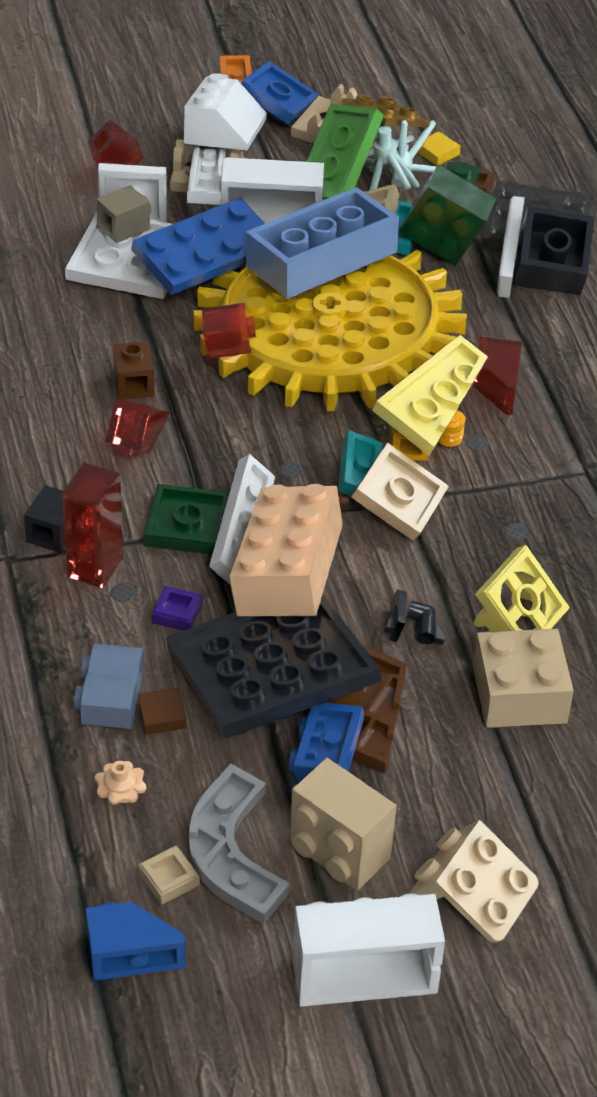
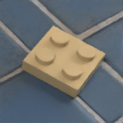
M387 443L351 498L414 541L422 532L449 486Z

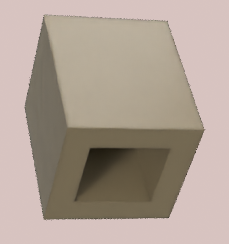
M131 185L97 199L98 227L114 242H121L150 229V202Z

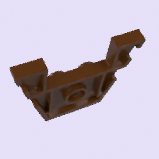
M363 645L380 667L382 681L367 686L362 690L353 691L329 700L327 703L363 707L364 720L362 725L366 727L358 738L352 759L385 774L391 754L407 663Z

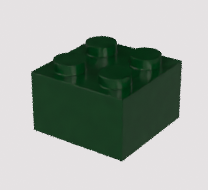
M438 164L409 208L398 232L456 266L487 222L496 198Z

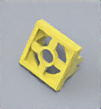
M527 545L516 548L476 592L475 595L484 608L478 613L473 624L476 627L486 626L488 628L486 632L520 631L522 629L515 622L522 615L530 617L536 626L533 630L552 629L570 607ZM504 582L512 592V606L508 610L501 603L500 597ZM520 598L533 602L530 611L522 606Z

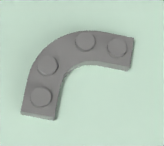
M230 763L205 791L194 808L189 825L190 856L200 879L211 892L224 902L264 925L289 895L290 883L255 864L240 852L234 839V834L243 819L266 794V783Z

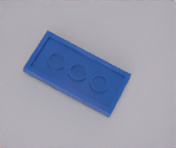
M238 198L136 238L132 242L131 250L170 295H173L246 265V231L265 223L242 198Z

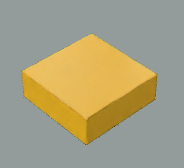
M437 132L427 137L417 153L438 166V164L441 165L460 155L461 145L441 132Z

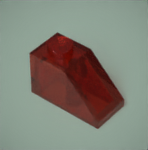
M480 336L478 349L488 357L474 380L473 387L504 414L512 415L522 342Z
M115 398L105 442L116 444L115 452L137 457L138 450L150 453L168 420L169 412Z

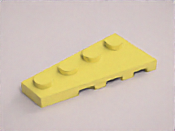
M459 335L379 398L372 411L430 456L488 356Z

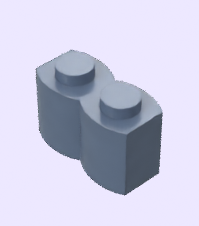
M94 643L91 655H84L81 679L85 680L84 686L77 685L74 696V710L81 711V724L132 729L138 694L140 693L143 678L144 648Z

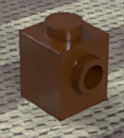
M149 341L113 344L114 375L119 400L155 397L154 366Z

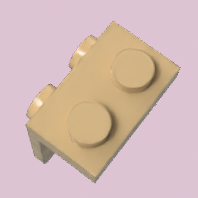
M480 820L460 830H457L455 827L451 828L438 841L436 847L439 851L436 856L427 860L415 873L414 877L418 881L409 894H435L436 900L445 897L491 943L499 942L504 939L537 889L538 879Z

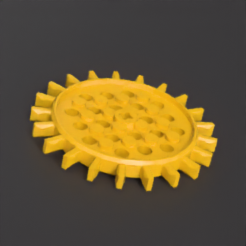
M415 250L401 260L391 255L288 299L246 267V265L238 267L242 270L240 273L231 270L213 278V285L225 290L199 286L197 290L198 307L213 310H194V332L215 331L200 335V352L203 356L227 350L231 351L219 357V375L222 378L246 367L252 371L248 376V394L256 395L271 381L285 386V406L293 407L302 390L324 393L323 400L326 410L334 411L338 401V393L360 391L368 408H373L376 403V387L391 383L395 387L410 375L408 374L414 369L416 370L433 357L430 352L438 353L457 338L446 334L465 335L467 314L445 313L461 310L462 292L461 290L433 293L446 288L447 271L441 268L420 275L417 271L421 269L422 252Z

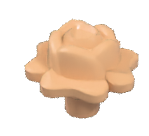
M116 761L113 764H106L104 772H99L95 775V781L98 784V797H108V801L112 805L136 802L138 799L137 794L146 791V784L143 781V769H133V764L130 761Z

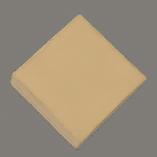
M177 845L138 864V874L161 905L200 885V876Z

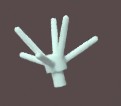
M403 120L401 122L399 150H397V153L410 171L433 173L436 169L435 166L412 164L413 157L436 125L435 121H430L429 127L424 129L408 152L409 146L406 144L408 123ZM366 158L364 165L371 166L374 159ZM390 163L383 164V167L389 168V171L393 174L392 184H395L396 187L403 186Z
M380 127L378 129L379 139L374 142V148L370 149L367 156H375L370 171L374 173L370 190L377 189L383 164L389 163L406 190L411 188L410 183L414 188H418L419 182L397 153L399 139L394 140L392 138L390 127ZM413 135L407 136L406 144L414 140Z

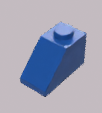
M110 902L97 907L86 908L87 935L94 981L186 968V941L184 934L133 902L120 904Z

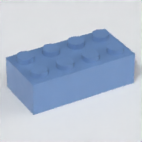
M355 187L246 231V267L288 299L397 253L399 217Z

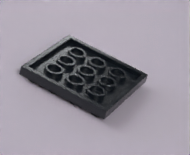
M323 594L316 616H237L236 612L166 637L169 652L225 739L244 734L251 729L275 720L284 719L294 713L313 706L322 705L329 700L353 691L362 690L367 686L382 681L380 667Z

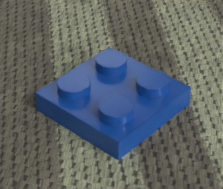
M270 61L241 82L242 86L261 107L272 113L275 119L288 125L301 116L319 96L318 93Z

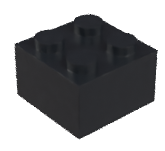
M528 206L521 227L514 284L581 295L589 271L595 217Z

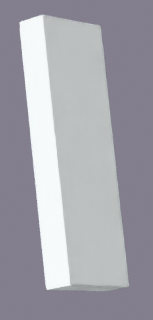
M513 196L510 200L498 277V297L510 298L524 197Z

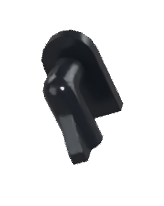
M398 589L394 595L391 615L384 632L390 633L389 641H398L406 624V618L418 620L417 639L420 643L443 645L445 634L436 620L434 607L429 604L410 601L406 611L407 592Z

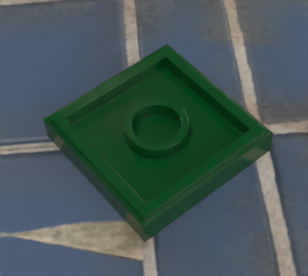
M157 484L143 536V546L213 555L230 492Z

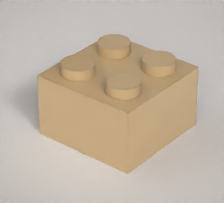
M558 629L477 633L473 669L486 728L564 724L568 722L574 690Z
M326 758L292 789L289 843L293 845L300 855L306 858L310 857L323 866L335 880L345 882L358 891L391 859L397 805L329 758Z

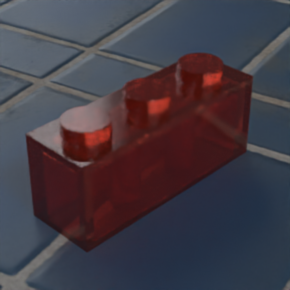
M84 462L62 493L67 576L103 589L123 559L121 477L118 472Z

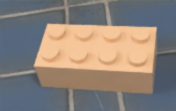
M310 484L299 487H285L283 485L261 487L229 576L237 616L317 615L343 525L337 486Z

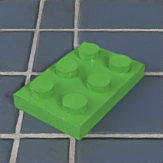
M330 103L307 162L324 163L322 201L355 188L384 116L379 110Z

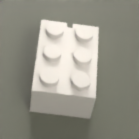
M224 157L221 180V205L242 198L264 223H268L322 201L324 163Z
M405 894L394 898H359L349 902H313L304 906H296L292 960L299 1006L437 994L445 938L436 895Z

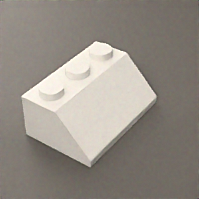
M211 74L209 77H205L184 106V144L248 150L266 121L267 113L237 79H228V76L225 74Z

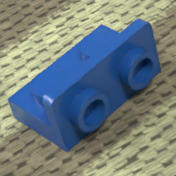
M327 702L311 707L309 717H303L300 723L299 748L292 750L289 759L290 775H295L296 785L326 758H329L349 772L364 720L363 707Z

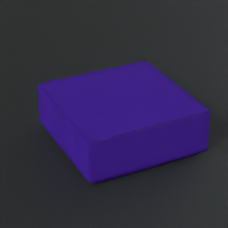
M165 586L152 612V623L182 631L192 628L202 607L203 595Z

